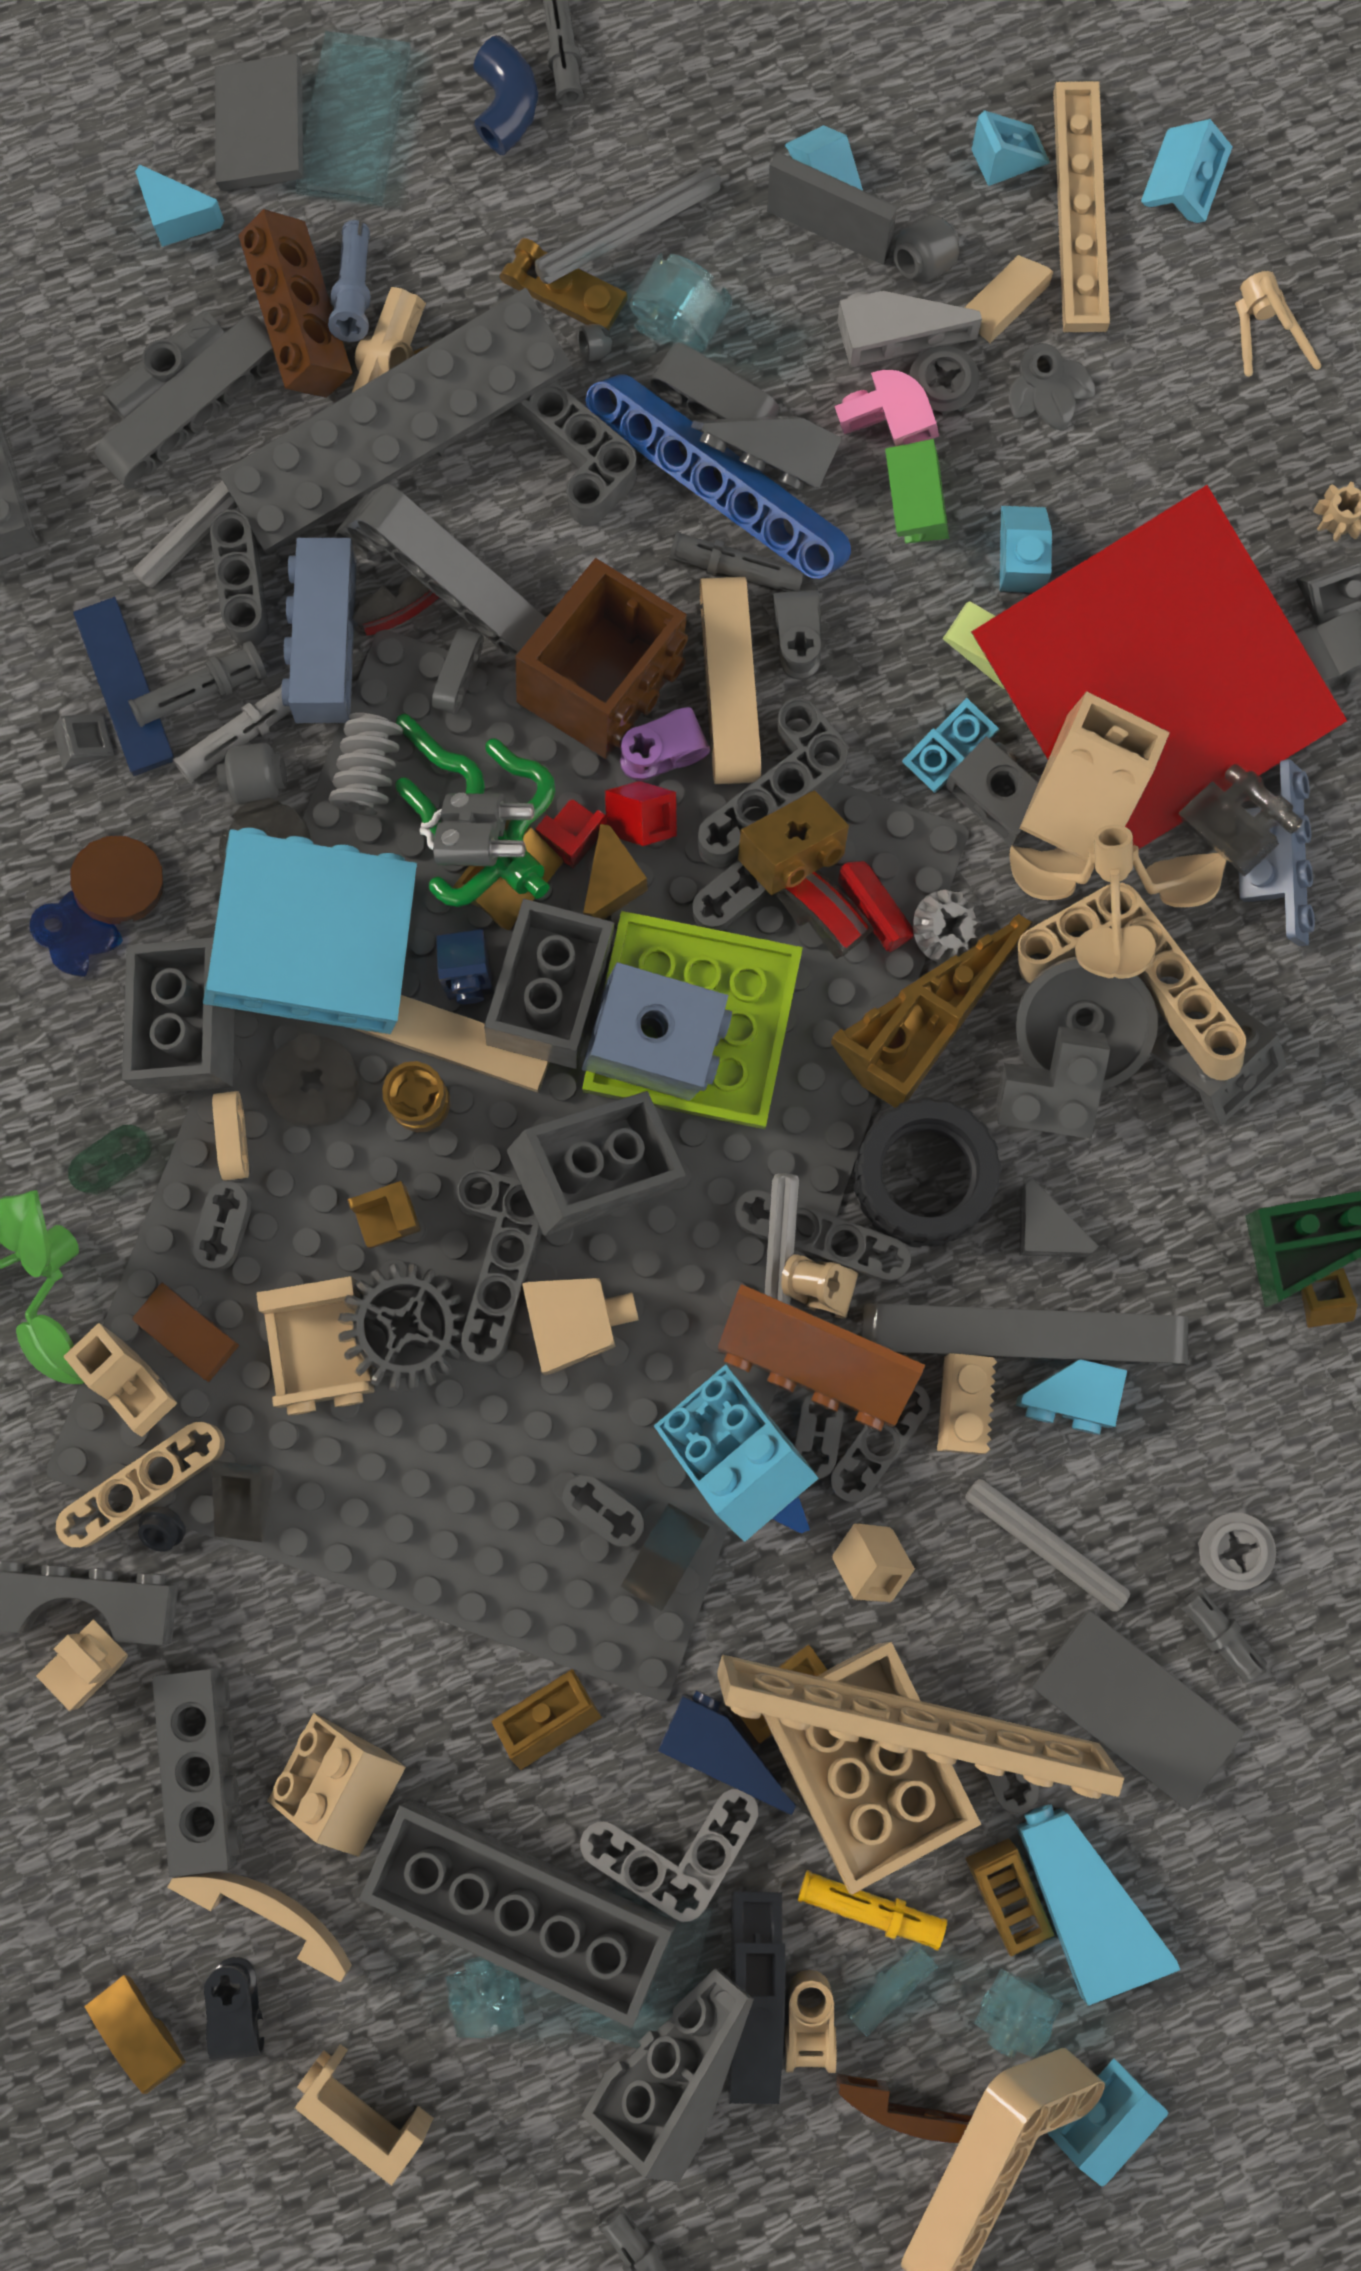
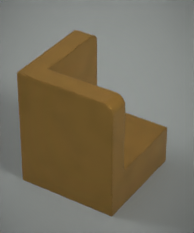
M402 1181L348 1199L350 1209L356 1214L368 1248H374L421 1231L407 1187Z

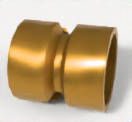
M419 1061L404 1062L394 1067L386 1076L382 1087L383 1101L395 1120L405 1129L414 1132H428L440 1126L447 1118L451 1106L450 1094L438 1072L430 1065Z

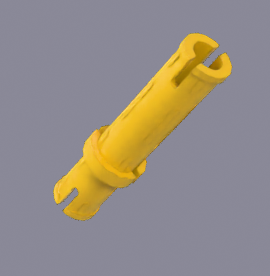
M809 1870L805 1873L797 1900L798 1902H804L885 1931V1937L895 1940L896 1936H900L931 1947L936 1951L941 1947L947 1926V1919L908 1907L905 1900L896 1897L895 1901H891L863 1890L850 1895L845 1884L817 1875Z

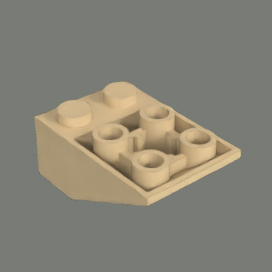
M1086 692L1066 717L1019 829L1087 862L1089 859L1088 850L1094 848V835L1100 828L1108 825L1126 826L1155 770L1170 732Z

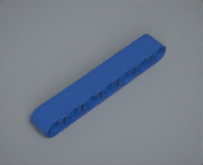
M618 374L599 381L588 389L585 398L586 407L625 439L635 450L805 575L816 579L823 578L844 566L849 560L851 544L848 537L842 531L759 470L739 461L740 456L726 447L723 453L701 442L700 439L703 433L691 427L693 423L691 420L632 377ZM610 390L616 396L617 406L610 399ZM645 416H647L652 424V432L646 428ZM679 441L686 447L687 458L680 452ZM714 467L721 472L722 484L714 476ZM749 493L755 496L758 502V510L754 509L750 504ZM784 519L792 524L794 529L793 536L785 530ZM819 545L824 546L828 551L829 562L821 557Z

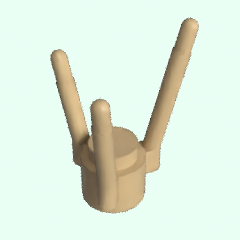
M1262 271L1247 278L1240 288L1243 299L1235 303L1240 316L1242 358L1245 375L1250 377L1253 374L1250 315H1255L1257 320H1266L1277 315L1283 327L1291 331L1313 368L1320 369L1321 363L1289 309L1282 290L1279 289L1274 273Z

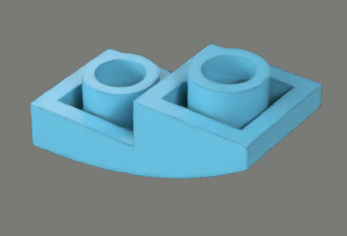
M966 698L936 730L933 728L902 760V763L935 793L946 784L949 774L986 736L991 740L1000 730Z

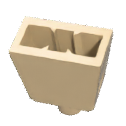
M600 1278L522 1283L540 1367L544 1375L553 1374L616 1347L612 1326L639 1320L633 1293L605 1299Z

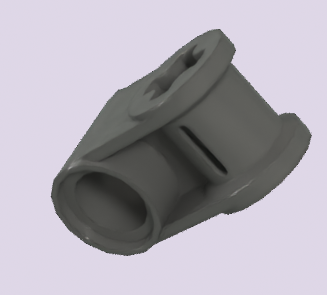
M818 589L773 593V606L776 618L775 630L779 638L782 669L793 679L804 680L811 678L817 673L821 661ZM803 648L806 656H797L795 649Z

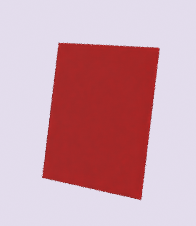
M1205 485L971 631V634L1047 760H1049L1068 713L1086 692L1170 732L1155 770L1125 826L1132 832L1133 845L1138 846L1139 849L1279 764L1280 761L1287 759L1347 722L1346 717L1208 485Z

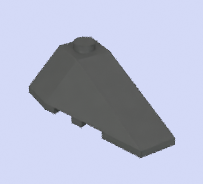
M714 1969L674 2007L673 2015L657 2031L650 2030L639 2040L641 2046L625 2061L618 2060L606 2072L581 2115L644 2178L680 2182L705 2139L754 2000L721 1970Z

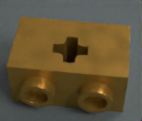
M813 790L741 829L738 860L772 896L786 887L798 885L807 875L824 866L830 867L837 863L845 853L849 825Z

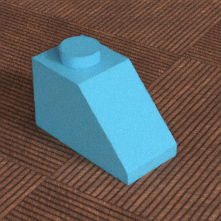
M1001 506L1000 592L1034 593L1047 585L1051 576L1052 529L1046 507Z

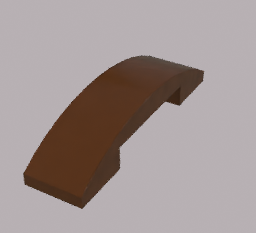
M837 2073L836 2085L838 2093L851 2106L881 2125L913 2137L938 2142L959 2143L973 2116L890 2103V2090L886 2081Z

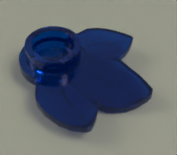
M72 890L58 904L48 903L40 906L33 912L30 918L29 928L33 939L42 947L49 949L52 962L59 970L73 976L85 977L87 975L89 955L107 953L117 948L123 941L119 930L114 924H107L92 919L78 906ZM50 918H55L62 923V928L59 931L51 932L46 929L44 923Z

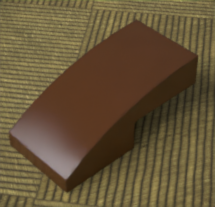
M163 1282L132 1318L136 1324L207 1382L212 1380L239 1347V1344L215 1323L198 1312Z

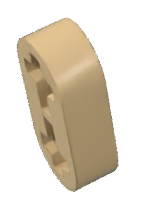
M239 1091L213 1094L214 1129L221 1178L223 1181L248 1178L249 1158L244 1109Z

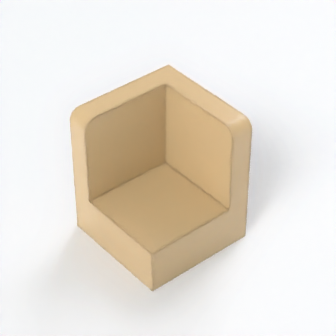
M854 1523L833 1554V1561L854 1600L892 1602L915 1570L893 1529L885 1526Z

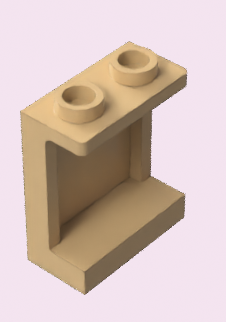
M349 1276L256 1293L259 1312L265 1316L276 1396L272 1397L273 1406L280 1409L287 1408L288 1415L316 1411L315 1403L334 1400L335 1407L363 1403V1394L375 1392L374 1386L370 1384L372 1378L371 1367L369 1366L364 1374L358 1376L355 1373V1369L364 1361L363 1358L358 1355L352 1360H346L344 1357V1353L355 1346L354 1341L344 1343L339 1342L338 1339L339 1333L352 1330L351 1325H344L338 1322L340 1313L355 1314V1310L349 1308L344 1303L346 1296L354 1295L360 1298V1293L355 1288L357 1280Z
M340 2044L332 2056L323 2050L297 2086L304 2095L295 2109L392 2186L423 2143L433 2117L417 2106L401 2130L397 2129L333 2078L332 2073L348 2049Z

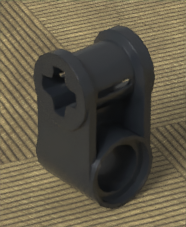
M242 1957L224 1959L208 1976L204 1984L207 2017L206 2044L209 2059L211 2061L261 2056L264 2052L265 2039L264 2037H259L258 2020L263 2019V2016L259 2009L255 1969L249 1961ZM227 1975L230 1976L231 1983L240 1984L235 1994H231L229 1986H221V1982Z

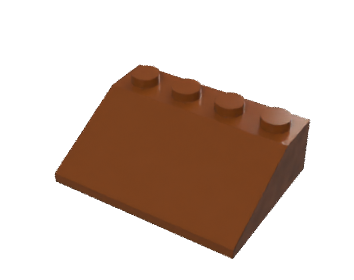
M743 1284L740 1285L718 1345V1351L726 1354L723 1360L724 1363L747 1373H750L752 1366L770 1373L767 1382L792 1393L796 1385L813 1392L812 1402L834 1412L838 1411L840 1405L858 1412L855 1421L880 1432L884 1424L891 1428L896 1425L925 1368V1365Z

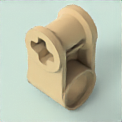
M794 1254L787 1260L784 1266L781 1286L786 1296L805 1304L806 1308L813 1311L816 1308L834 1313L837 1318L846 1319L859 1273L838 1263L821 1261L816 1263L805 1256Z
M801 1971L789 1983L788 2025H785L786 2072H794L796 2067H825L828 2073H836L834 2000L830 1983L818 1971ZM810 1987L818 1988L824 1994L822 2002L813 2008L804 2007L797 2001L800 1992Z

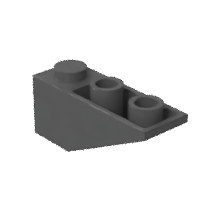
M796 416L694 420L691 425L692 428L703 433L700 441L723 453L728 445L742 452L739 459L742 463L761 472L768 465L781 472L778 478L780 482L799 491L803 490L805 484L819 489L842 440L841 437Z

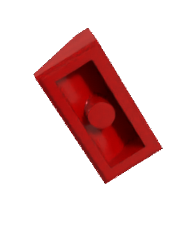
M864 861L849 862L841 866L838 883L885 950L891 953L914 937L913 927L870 866Z

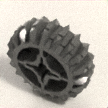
M397 1263L389 1265V1279L385 1280L378 1268L372 1270L370 1275L375 1285L374 1287H371L366 1281L359 1279L355 1284V1288L363 1298L360 1299L354 1295H347L344 1303L349 1308L355 1310V1314L340 1313L338 1322L352 1326V1330L339 1333V1342L354 1341L355 1343L354 1347L344 1353L345 1359L352 1360L360 1355L364 1360L357 1366L355 1373L361 1376L369 1366L375 1369L376 1373L370 1382L375 1387L379 1385L384 1375L390 1376L388 1386L391 1392L398 1390L400 1378H406L409 1392L416 1391L418 1389L417 1375L420 1374L428 1386L435 1384L436 1377L431 1368L435 1367L440 1373L447 1375L451 1371V1367L443 1358L444 1355L456 1360L462 1355V1351L451 1344V1341L461 1342L463 1330L454 1329V1325L461 1324L467 1319V1313L458 1312L452 1314L451 1308L456 1307L462 1301L459 1294L453 1295L446 1300L442 1294L447 1291L451 1283L445 1279L437 1288L429 1284L435 1276V1270L431 1268L426 1271L422 1280L417 1279L418 1269L415 1263L408 1265L406 1277H400V1269ZM407 1290L413 1292L407 1304L400 1309H390L385 1306L380 1308L372 1304L376 1298L390 1291ZM425 1299L434 1306L441 1322V1338L434 1335L433 1330L426 1327L421 1320L420 1312ZM413 1307L414 1311L410 1317L413 1323L410 1327H415V1335L407 1333L403 1339L401 1338L395 1348H392L396 1338L393 1332L397 1327H391V1320L399 1322ZM364 1317L373 1320V1324L381 1328L385 1333L386 1343L380 1357L367 1342L364 1332ZM406 1345H415L422 1349L425 1346L435 1351L431 1357L418 1364H393L401 1348Z

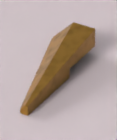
M1020 914L1016 915L1008 925L991 936L989 934L978 940L974 947L960 956L955 955L914 981L902 989L899 995L878 1009L874 1007L865 1013L863 1019L844 1031L842 1029L837 1031L832 1037L831 1044L861 1086L895 1108L900 1103L908 1101L1018 946L1021 935L1029 930L1032 922Z

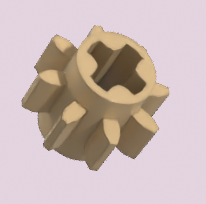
M1350 482L1347 487L1339 490L1333 484L1330 485L1324 494L1325 499L1319 500L1313 511L1316 514L1323 515L1322 521L1317 528L1318 531L1327 529L1334 534L1333 539L1335 542L1339 540L1341 535L1347 533L1354 539L1358 538L1361 534V490L1354 487V482Z

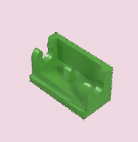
M934 439L885 448L897 536H904L905 543L950 539L939 459Z

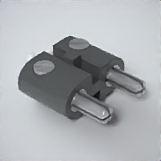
M448 793L444 798L442 809L434 814L432 820L427 823H421L420 835L427 836V844L433 850L437 865L494 866L498 857H524L526 852L524 841L498 840V836H503L506 820H532L535 810L531 803H507L504 794ZM442 817L443 823H438L439 819ZM438 823L434 836L432 831H430L429 829L433 828Z

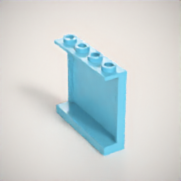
M242 828L239 831L230 829L225 851L224 871L203 1004L391 1034L398 1020L417 863L405 861L403 856L394 853H382L376 856L360 853L357 848L349 845H335L331 848L315 845L310 839L299 836L281 839L267 836L264 831L255 828Z

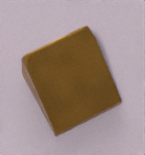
M1340 1268L1316 1281L1337 1280L1340 1295L1338 1299L1318 1301L1312 1284L1301 1289L1308 1328L1354 1321L1358 1304L1344 1268Z

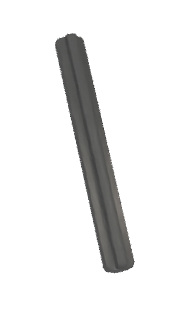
M707 166L545 254L535 261L537 276L540 277L544 284H550L718 192L721 183L719 174L716 173L713 167Z

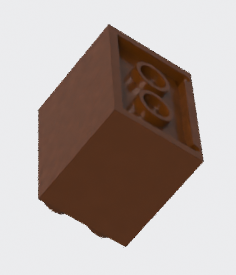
M595 558L515 656L517 703L606 759L616 746L621 748L624 735L635 727L634 722L641 713L648 715L653 710L660 697L659 690L666 681L674 682L683 670L686 662L682 657L683 649L688 640V635L685 634L687 614Z

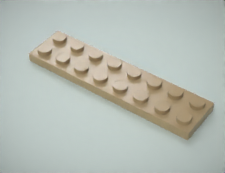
M723 1654L721 1656L717 1675L726 1706H731V1711L740 1716L753 1719L760 1718L761 1714L780 1718V1722L784 1725L798 1730H808L810 1725L829 1729L831 1735L845 1741L855 1742L858 1741L859 1737L878 1741V1744L884 1749L897 1753H906L908 1748L927 1752L926 1755L929 1758L944 1764H955L958 1759L975 1763L977 1769L991 1775L1003 1776L1005 1771L1022 1774L1025 1780L1042 1787H1052L1054 1782L1071 1786V1789L1076 1793L1089 1798H1101L1102 1793L1116 1797L1120 1796L1124 1777L1100 1743Z

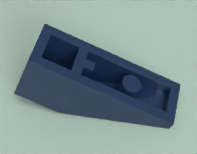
M699 1690L695 1691L693 1697L683 1693L658 1751L792 1815L796 1807L794 1800L729 1716L719 1711L722 1702Z

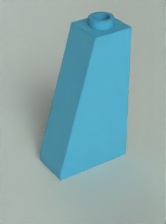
M1051 1804L1026 1812L1024 1816L1027 1822L1016 1825L1080 1997L1089 2006L1180 1971L1178 1962L1069 1814L1063 1809L1054 1811Z

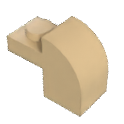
M100 1323L63 1356L88 1388L107 1399L132 1431L141 1437L177 1404L174 1398L158 1381L159 1376L123 1340Z
M93 1619L80 1633L68 1634L54 1648L58 1655L36 1677L69 1711L79 1709L121 1667L128 1654Z

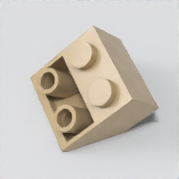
M313 1713L305 1730L301 1733L282 1774L276 1780L274 1789L267 1801L316 1843L360 1857L406 1767L384 1750Z

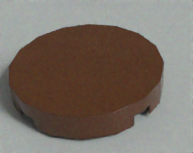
M106 836L90 842L77 854L70 869V886L78 906L92 919L107 924H121V921L131 919L134 922L144 918L157 906L164 891L163 869L155 852L142 841L127 836Z

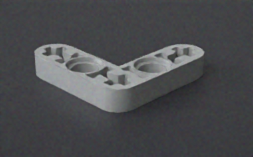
M738 1789L724 1792L715 1803L679 1866L608 1822H596L589 1825L582 1834L580 1850L584 1859L599 1871L673 1919L681 1922H690L699 1918L705 1911L753 1829L758 1818V1805L754 1797ZM741 1798L747 1802L744 1811L750 1817L746 1823L738 1820L734 1824L729 1834L736 1835L739 1838L735 1846H732L723 1835L709 1831V1826L715 1821L721 1828L728 1817V1812L723 1809L724 1803L728 1801L734 1804ZM605 1831L610 1832L613 1835L611 1838L612 1846L623 1852L626 1842L635 1847V1850L625 1858L621 1874H617L610 1869L617 1862L615 1858L606 1853H603L599 1859L591 1855L594 1846L588 1841L592 1834L602 1836ZM707 1840L718 1842L725 1851L723 1864L715 1870L703 1868L697 1860L698 1847ZM639 1857L652 1859L658 1868L656 1880L647 1887L636 1885L629 1876L631 1863ZM667 1869L677 1875L670 1884L681 1890H684L688 1884L696 1889L693 1897L699 1904L695 1910L686 1908L683 1913L677 1912L674 1909L677 1900L667 1892H664L662 1901L652 1896L662 1885Z

